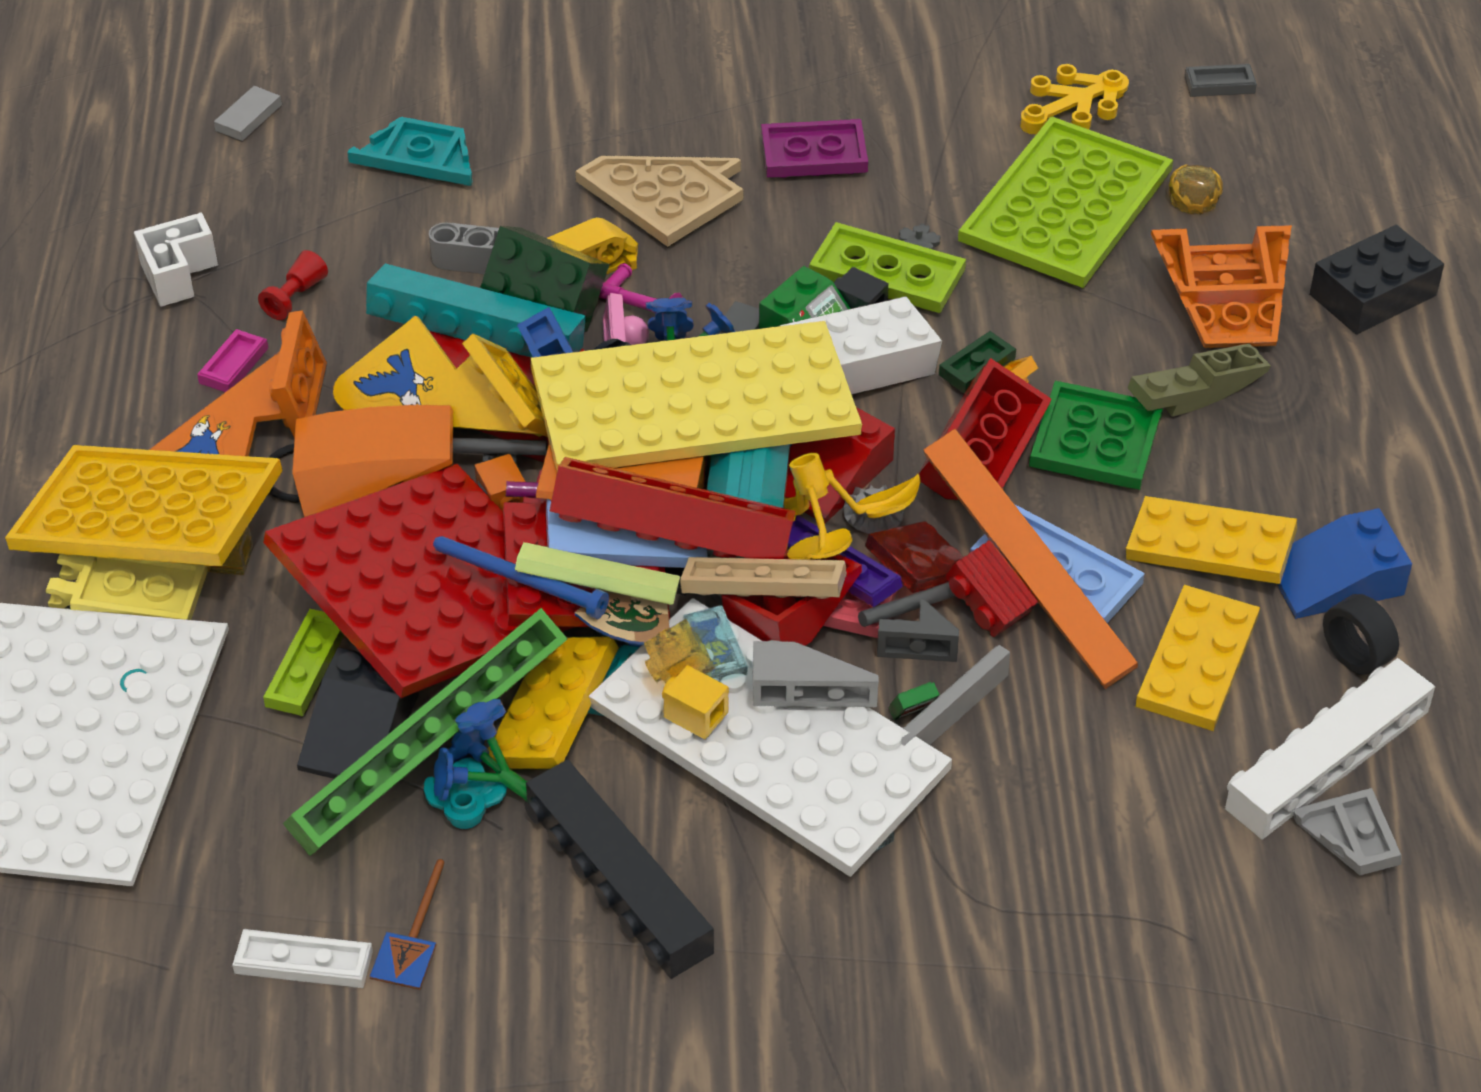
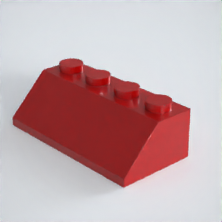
M990 358L970 383L938 440L956 429L1003 489L1052 399ZM926 459L918 472L920 482L945 499L959 500L929 460Z

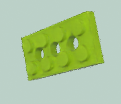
M835 222L811 260L809 268L835 282L837 278L843 277L852 267H855L889 283V299L907 297L914 306L941 313L965 271L966 259ZM854 256L861 257L860 259H851ZM886 265L893 266L894 268L885 269L884 267ZM918 275L927 276L926 278H916Z

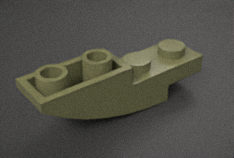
M1243 344L1193 354L1189 366L1132 376L1127 388L1148 411L1165 408L1173 417L1203 408L1238 392L1267 373L1271 365L1259 354L1256 348L1250 344Z

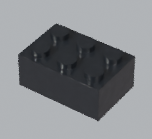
M1396 224L1316 262L1309 295L1357 335L1437 296L1444 263Z

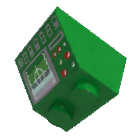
M803 266L759 303V329L779 327L780 325L841 312L851 308L832 280Z

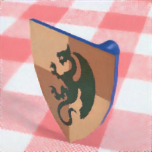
M607 591L609 603L600 619L588 616L584 607H580L575 612V616L590 628L602 633V635L627 642L629 646H671L667 604Z

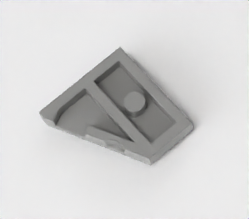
M1372 788L1294 809L1296 824L1359 875L1401 865L1402 855Z

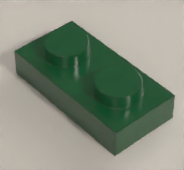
M989 331L939 364V376L965 394L972 380L990 358L1005 366L1015 360L1016 348Z

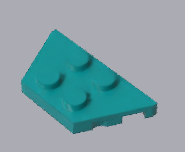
M399 117L391 122L387 128L369 136L370 143L360 150L353 146L347 152L348 161L353 164L471 186L473 183L464 128Z

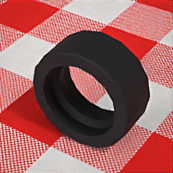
M1352 594L1331 607L1324 614L1322 625L1329 648L1336 658L1349 670L1358 674H1371L1376 668L1387 664L1397 656L1400 646L1397 629L1386 610L1373 598L1363 594ZM1354 624L1359 628V630L1364 635L1367 644L1362 640L1360 635L1357 633Z

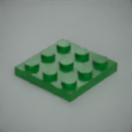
M1055 380L1050 394L1052 400L1043 415L1030 455L1029 467L1140 490L1163 408L1148 411L1136 397Z

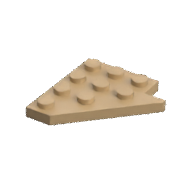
M600 156L575 171L576 182L667 247L743 200V189L728 179L741 171V160L738 158Z

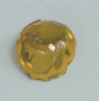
M1185 164L1176 169L1171 175L1169 182L1172 205L1178 207L1180 211L1189 214L1196 213L1201 215L1204 212L1211 211L1215 208L1223 192V182L1220 175L1211 167L1208 168L1202 165Z

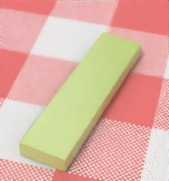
M523 542L517 556L515 566L517 572L669 605L674 604L680 580L678 575Z

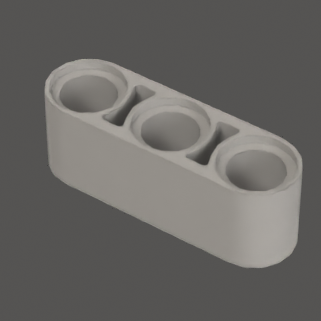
M448 222L434 225L429 230L431 261L433 265L443 270L485 274L499 228Z

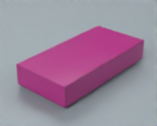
M236 329L197 374L199 384L223 392L228 391L247 375L269 349L267 339Z

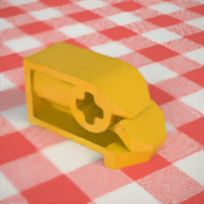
M603 218L587 220L547 238L610 264L607 274L616 271L617 267L622 263L629 265L632 270L637 269L638 243L629 234Z

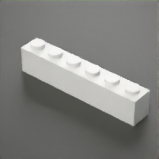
M1399 658L1395 659L1385 668L1382 666L1376 668L1365 683L1358 688L1351 687L1337 704L1330 709L1325 707L1320 710L1309 725L1303 729L1297 728L1292 731L1281 746L1275 750L1269 749L1264 752L1257 763L1246 772L1241 770L1236 773L1227 785L1229 792L1225 810L1263 840L1293 817L1295 808L1310 804L1427 714L1435 686Z

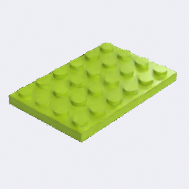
M1051 116L959 229L958 241L1084 288L1172 171L1173 159Z

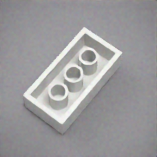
M907 297L780 325L787 326L825 321L851 394L935 374L942 344L940 337Z

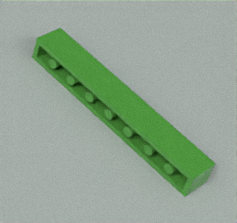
M540 608L296 810L283 825L309 856L314 854L460 730L455 720L460 714L467 712L468 708L475 703H486L501 697L567 640L566 636L543 609Z

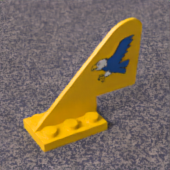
M418 316L410 319L341 374L333 387L334 398L344 410L399 405H451L453 409V428L535 434L538 437L542 435L548 437L537 391L506 348L472 334L462 343L470 353V356L456 368Z

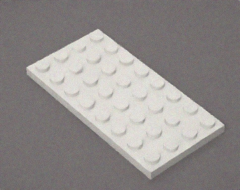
M694 598L669 620L671 646L642 645L589 695L592 703L591 708L850 877L951 770L952 759L916 736L905 746L902 745V737L909 734V732L869 707L753 706V641L761 640ZM719 620L721 626L716 629L715 637L719 642L730 645L740 670L729 669L722 674L721 678L715 679L729 687V712L704 740L664 718L662 691L667 681L673 676L677 677L687 665L710 677L707 667L713 663L714 657L710 651L698 648L690 627Z

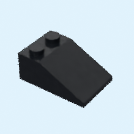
M338 647L322 679L297 763L298 770L335 779L409 718L419 693L415 692L400 698L360 652Z

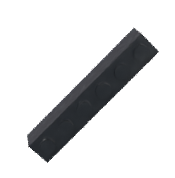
M568 759L526 782L527 801L524 803L530 819L535 824L541 823L547 830L552 845L557 851L561 852L564 850L571 859L572 867L579 878L589 880L595 888V893L600 903L606 909L612 908L619 916L620 924L625 933L630 938L636 937L643 945L646 957L655 968L661 967L670 979H673L714 954V928Z

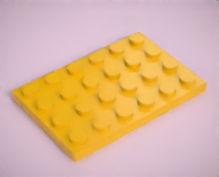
M73 445L6 535L5 539L9 550L222 566L282 473L281 462L279 458Z

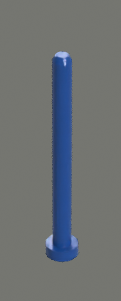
M444 536L436 537L433 542V546L438 552L586 608V614L592 618L600 619L607 609L609 594L602 590L596 589L593 593L558 580L517 572L515 570L516 564Z

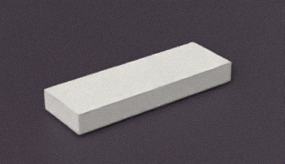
M243 929L232 966L234 974L364 988L373 949L372 943Z

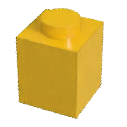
M689 665L677 677H671L663 688L664 718L704 740L729 712V687Z

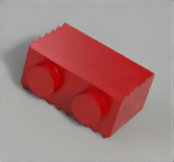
M990 540L958 560L946 575L953 594L959 599L965 600L966 605L970 606L977 624L982 629L990 631L992 637H996L1028 615L1039 603L1038 599Z

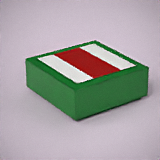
M928 682L898 694L888 708L893 719L896 720L927 708L940 694L935 683Z

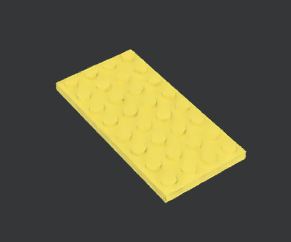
M825 321L531 358V371L556 471L564 457L616 468L861 435L862 423Z

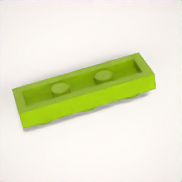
M309 609L263 696L266 708L300 716L304 715L344 637L342 631L325 612Z

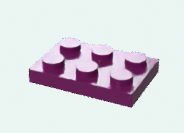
M861 119L761 124L767 178L868 172V156Z

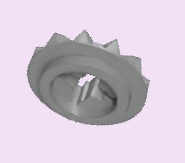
M870 483L866 489L855 487L853 494L850 496L857 503L867 496L886 490L887 486L884 485L877 489ZM846 502L844 505V516L847 522L855 529L871 534L885 533L893 530L902 522L905 509L886 516L869 518L866 513L856 514Z

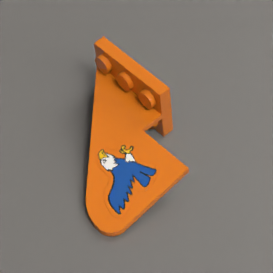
M303 310L289 312L286 327L281 332L282 344L280 352L149 450L249 456L256 423L283 419L285 427L290 428L295 438L296 419L316 415L327 365Z

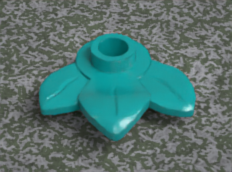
M464 758L453 764V767H467L470 772H485L482 764L472 758ZM427 777L424 781V793L429 805L444 810L447 820L453 826L460 829H469L478 825L485 814L486 808L500 803L507 792V787L501 782L467 780L466 784L452 783L447 800L440 801L438 796L434 794L435 777Z

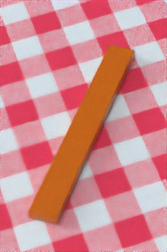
M952 430L923 449L924 455L989 540L1038 599L1040 606L1103 688L1107 689L1138 668V662L957 430Z

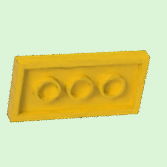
M1145 496L1126 547V560L1280 584L1297 532V519Z
M1184 585L1139 690L1135 707L1214 731L1257 622L1260 607Z
M567 638L557 650L524 677L495 735L509 768L551 769L564 762L592 704L589 695L602 684L619 649L613 638ZM489 746V755L496 760Z

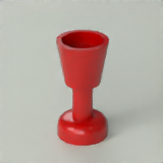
M310 250L302 251L286 275L287 282L281 288L268 286L259 293L258 303L262 310L273 319L284 320L289 312L292 311V301L290 298L296 292H304L327 277L328 267L326 263L315 252Z

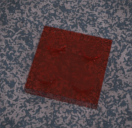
M926 521L870 533L865 543V547L886 568L901 576L902 583L912 593L949 582L946 579L947 573L958 560L963 558L961 553L952 547Z

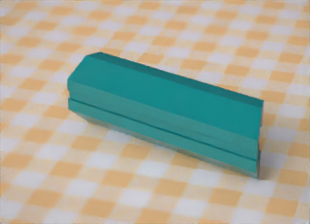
M790 444L711 455L707 490L784 508Z

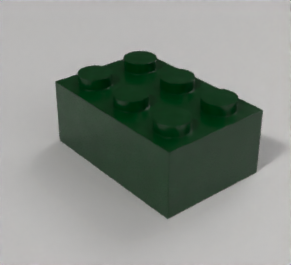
M500 226L480 288L585 315L584 332H587L610 264L521 227Z

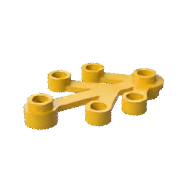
M1062 64L1057 68L1056 81L1062 85L1051 84V80L1043 75L1034 76L1031 79L1030 92L1033 95L1063 98L1043 107L1038 104L1028 105L1021 113L1020 127L1028 134H1037L1048 118L1077 106V111L1072 113L1071 123L1090 129L1092 99L1100 95L1103 99L1098 102V117L1104 120L1114 119L1117 116L1118 110L1116 99L1121 98L1124 92L1127 91L1129 79L1118 70H1107L1099 75L1077 73V69L1070 64ZM1080 84V85H1086V86H1088V87H1086V88H1080V87H1072V86H1064V85Z

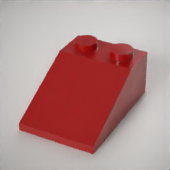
M856 407L862 423L861 435L792 444L789 454L785 499L796 497V489L793 484L794 477L789 464L794 459L809 453L819 454L824 470L831 469L834 478L849 495L853 494L855 487L863 489L893 461L895 428ZM830 483L827 486L828 493L818 499L824 524L845 505V500ZM808 500L810 506L805 513L815 518L811 502Z
M788 550L786 551L785 559H788ZM840 554L829 558L816 559L845 561L847 574L839 597L821 599L812 596H789L782 598L773 595H750L743 597L734 594H721L725 618L761 641L797 642L806 646L812 642L861 574L862 564Z

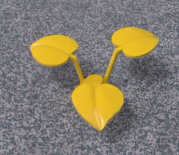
M809 453L794 459L789 466L794 477L793 484L796 489V497L785 499L784 508L796 511L795 520L796 515L803 514L809 508L810 503L808 500H810L819 535L805 538L791 546L787 553L788 559L816 560L829 558L842 553L851 545L852 535L846 528L837 529L829 533L826 531L818 499L828 493L827 486L829 483L856 514L866 513L869 518H877L901 511L914 501L920 485L919 474L892 488L867 496L856 503L834 478L832 470H824L819 454Z

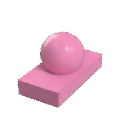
M610 293L607 297L602 317L603 341L619 339L632 345L646 343L649 338L647 324L642 318L634 315L624 317L622 294Z

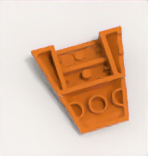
M1292 225L1257 226L1252 244L1189 246L1187 229L1151 230V236L1204 348H1227L1243 344H1250L1252 347L1277 345Z
M451 405L367 407L296 419L292 474L304 517L378 492L401 481L406 482L439 471L453 464V409Z

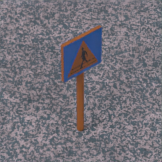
M443 859L436 861L409 936L386 932L371 971L370 979L418 990L421 989L437 944L436 942L417 939L444 867Z

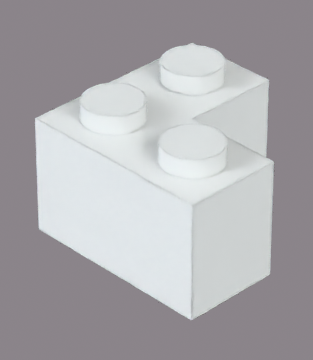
M202 212L134 231L140 264L160 307L195 297L190 273L218 266L213 235Z

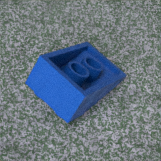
M1378 508L1342 516L1295 541L1292 544L1281 583L1277 584L1295 619L1325 613L1352 594H1363L1373 598L1375 601L1403 596L1411 572L1412 562L1382 511Z

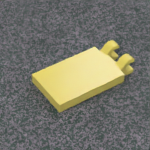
M59 554L57 564L62 565L59 573L60 578H50L46 588V593L51 594L48 606L64 609L70 605L71 610L191 620L208 572L207 566ZM75 579H77L76 582L66 581V580H75Z

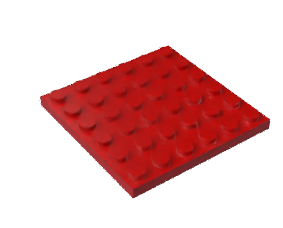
M458 464L265 531L263 543L400 698L462 674L519 627L508 625L506 577L438 552L433 546L436 537L444 536L505 560L503 511L494 501L490 500L489 496ZM557 626L561 632L574 628L569 626Z

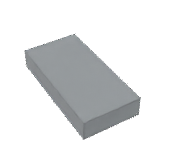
M253 86L214 121L215 131L243 141L282 105L281 96Z

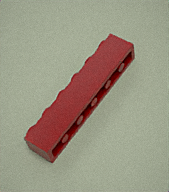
M564 457L558 466L549 510L550 512L558 513L559 518L569 522H581L584 519L596 522L599 528L607 531H620L621 528L635 531L637 537L645 540L655 541L659 537L673 540L676 546L683 549L695 550L697 547L713 550L714 555L722 558L741 556L753 559H785L796 512L790 509Z

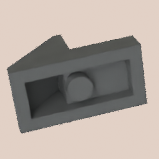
M921 599L919 621L879 619L877 657L957 662L959 629L927 601Z

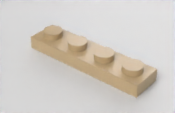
M689 557L681 576L680 584L682 593H695L704 596L711 594H734L743 597L750 595H773L782 598L789 596H812L824 599L840 596L847 573L845 561Z

